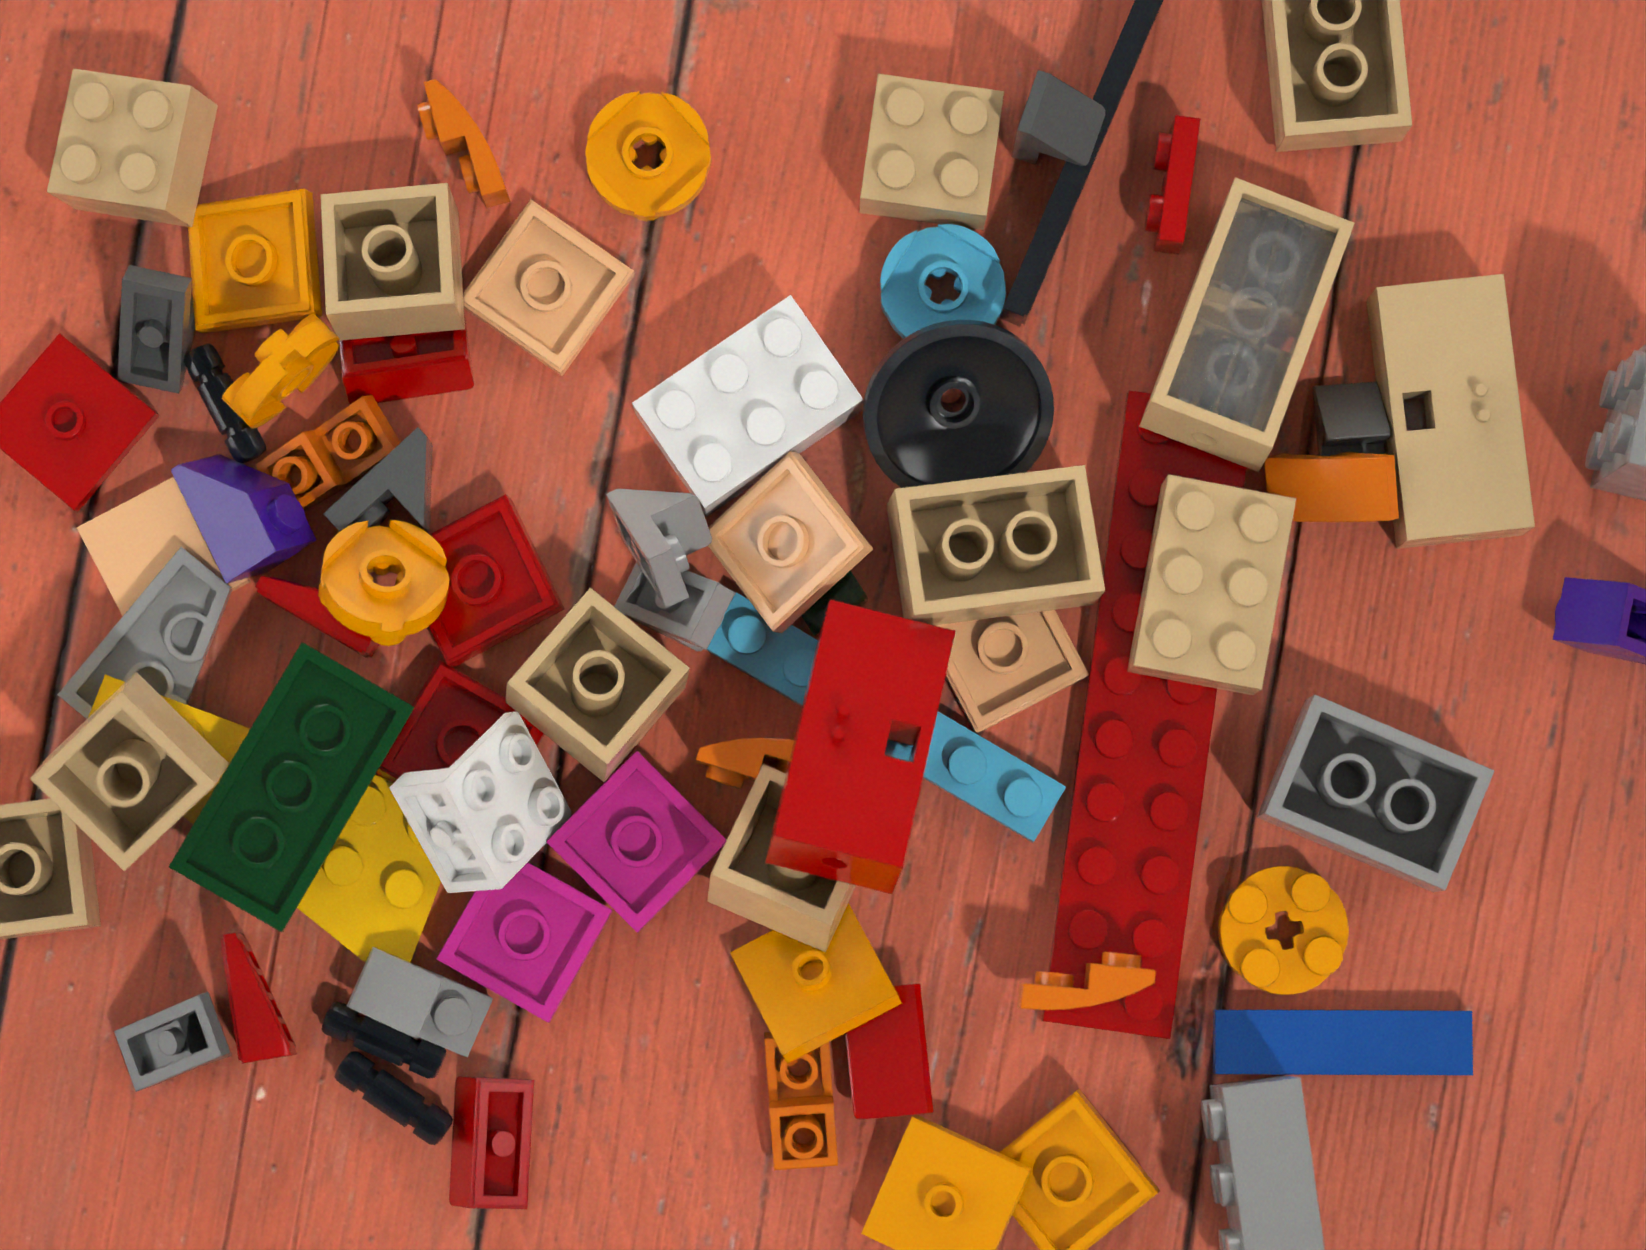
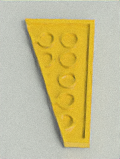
M105 674L88 718L125 681ZM160 695L230 764L250 728ZM377 775L374 776L297 908L364 962H366L372 946L411 962L441 881L389 788L393 783ZM217 784L183 815L193 825Z

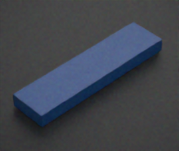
M1213 1010V1074L1473 1075L1472 1011Z

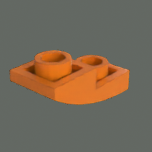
M433 79L423 82L428 101L419 103L417 106L427 141L439 138L445 155L469 149L470 154L458 157L468 194L480 191L486 208L511 202L493 153L470 114L439 81Z
M373 395L362 396L316 429L301 432L256 463L255 467L258 471L289 483L296 499L304 511L366 475L401 442Z
M1343 452L1331 456L1280 453L1268 456L1264 462L1267 493L1296 498L1292 521L1374 522L1399 519L1394 455Z
M746 738L718 742L700 747L696 762L708 767L705 778L742 789L745 778L752 781L756 780L765 762V758L777 761L775 769L786 773L794 740Z
M1103 952L1101 964H1086L1084 989L1073 988L1074 975L1035 971L1034 984L1019 983L1017 1008L1036 1010L1072 1009L1114 1001L1154 984L1156 970L1140 969L1141 956Z
M764 1032L774 1171L838 1166L829 1042L787 1064L771 1032Z

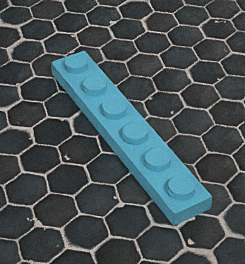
M736 592L707 651L802 706L818 640L793 625H790L783 633L773 632L749 599ZM938 711L923 778L1033 843L1066 786ZM888 740L884 755L909 761L912 745Z

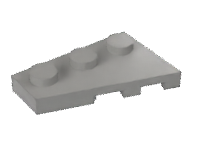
M180 547L57 695L88 719L105 674L126 682L137 672L159 695L187 705L231 595L232 588L183 547Z

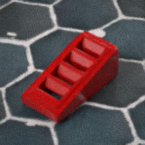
M261 576L255 585L257 588L256 592L266 600L365 658L368 656L372 658L379 644L374 642L370 636L350 630L336 620L327 607L321 603L318 596L319 589Z
M241 933L222 935L223 938H220L238 1060H242V1063H250L297 1055L296 1045L248 940Z

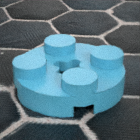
M938 224V227H927L919 232L916 230L905 235L888 254L880 277L882 311L888 318L892 328L903 339L924 327L944 321L976 320L995 325L1001 315L1006 298L1004 271L995 249L975 231L956 224ZM946 272L953 274L956 277L953 288L961 293L955 301L945 299L941 304L930 300L932 290L925 285L926 280L930 276L935 279H941Z

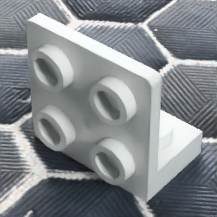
M516 711L504 713L449 768L403 773L389 787L447 893L502 889L572 815L570 807L524 721Z

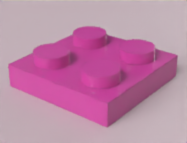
M636 751L546 842L639 933L724 847L727 840Z
M527 862L502 889L474 892L439 953L437 960L550 1023L613 910Z

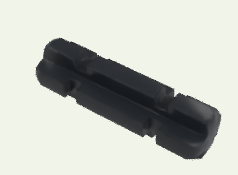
M209 343L191 350L184 356L183 362L192 380L200 383L197 389L219 432L222 435H227L228 438L224 442L233 459L243 464L258 458L266 451V444L258 429H252L222 399L224 392L233 381L228 373L222 372L225 365L216 348Z
M333 1002L329 1007L322 1023L321 1030L324 1034L342 1042L350 1039L354 1041V1047L397 1066H402L403 1063L410 1065L409 1071L427 1079L435 1078L439 1073L446 1056L445 1048L424 1039L421 1042L417 1041L414 1037L368 1016L362 1017L358 1015L359 1012L347 1007V1004L342 1002Z
M351 1051L347 1054L336 1070L334 1076L336 1081L352 1092L360 1090L364 1093L362 1099L403 1127L408 1124L415 1129L412 1133L428 1144L436 1145L443 1139L453 1122L450 1114L434 1103L430 1107L423 1103L425 1100L424 1096L384 1069H381L380 1072L373 1068L375 1063L361 1053Z

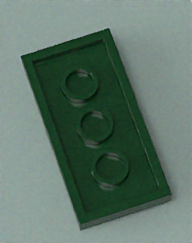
M301 642L170 863L169 868L276 930L283 932L415 707Z

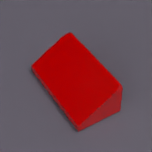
M466 322L465 329L339 341L342 379L350 405L362 396L373 395L377 403L469 390L474 386Z
M920 983L894 986L902 1004L845 1033L853 1114L858 1120L934 1113Z
M457 1077L449 1191L451 1206L480 1209H527L534 1080Z

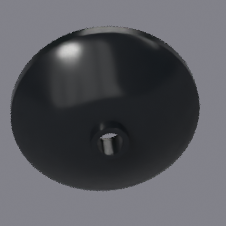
M951 320L932 324L901 340L885 355L875 369L866 389L863 402V427L870 451L882 471L901 488L1025 473L1041 455L1049 438L1054 416L1052 387L1048 375L1034 351L1018 336L994 324L976 320ZM949 389H959L962 391L960 397L952 403L941 401L942 395Z

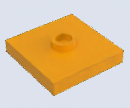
M304 188L197 204L193 227H188L195 330L202 333L303 320L312 313L317 317H322L312 192Z
M849 903L826 952L775 930L730 952L787 1064L902 1004Z
M1080 1089L1076 1090L999 1152L1033 1168L1012 1215L1039 1250H1087L1160 1191Z
M917 1114L913 1115L861 1234L894 1250H997L1033 1168Z

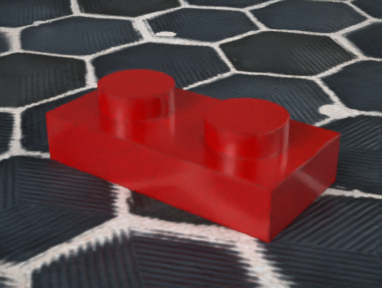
M1175 115L1170 132H1158L1153 170L1164 171L1161 195L1150 194L1145 220V231L1156 233L1153 251L1179 254L1184 244L1201 118Z

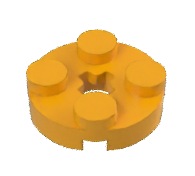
M640 91L625 93L605 105L596 115L589 128L588 142L585 150L589 179L598 195L609 206L620 213L634 216L642 221H652L662 216L672 215L689 205L698 196L706 183L712 163L707 129L697 112L688 103L675 95L661 92V95L652 92L641 94ZM642 140L648 146L653 145L656 141L663 144L664 149L659 154L662 164L658 168L653 169L647 165L639 169L633 164L637 158V153L633 146L637 142Z
M314 313L305 317L289 335L283 329L276 331L255 353V357L261 364L252 374L247 372L235 380L224 392L222 399L252 429L264 425L286 408L281 400L289 396L296 389L303 393L317 379L337 353L340 345L336 341L340 340V338Z
M369 520L354 523L337 533L324 551L318 596L321 603L327 607L336 620L350 630L370 636L374 642L380 645H397L407 635L416 634L427 628L442 612L446 604L449 587L446 556L442 547L431 535L413 524L390 520L389 527H368ZM391 571L397 575L395 586L384 587L375 584L370 574L375 572L378 575L384 576Z
M1271 867L1246 877L1229 895L1218 922L1219 944L1228 966L1238 976H1241L1247 984L1269 994H1298L1320 985L1331 973H1334L1340 967L1343 953L1348 944V918L1339 896L1321 876L1297 867ZM1278 912H1286L1288 920L1292 922L1298 921L1301 928V934L1292 937L1293 947L1286 950L1281 948L1279 940H1268L1266 936V927L1275 924V914Z

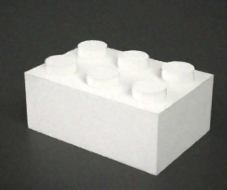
M790 295L632 402L636 416L687 490L699 499L702 511L707 517L753 486L789 451L801 453L863 411L864 399Z

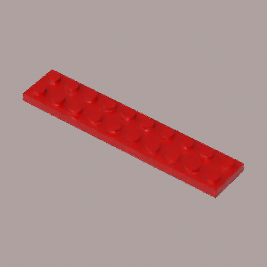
M1129 390L1126 397L1102 573L1105 592L1099 597L1048 972L1074 975L1073 988L1084 989L1086 964H1101L1103 952L1141 956L1140 969L1156 970L1155 983L1136 993L1110 1002L1072 1009L1043 1010L1042 1021L1171 1039L1217 688L1127 672L1161 484L1169 474L1244 489L1247 467L1140 427L1139 425L1152 393Z

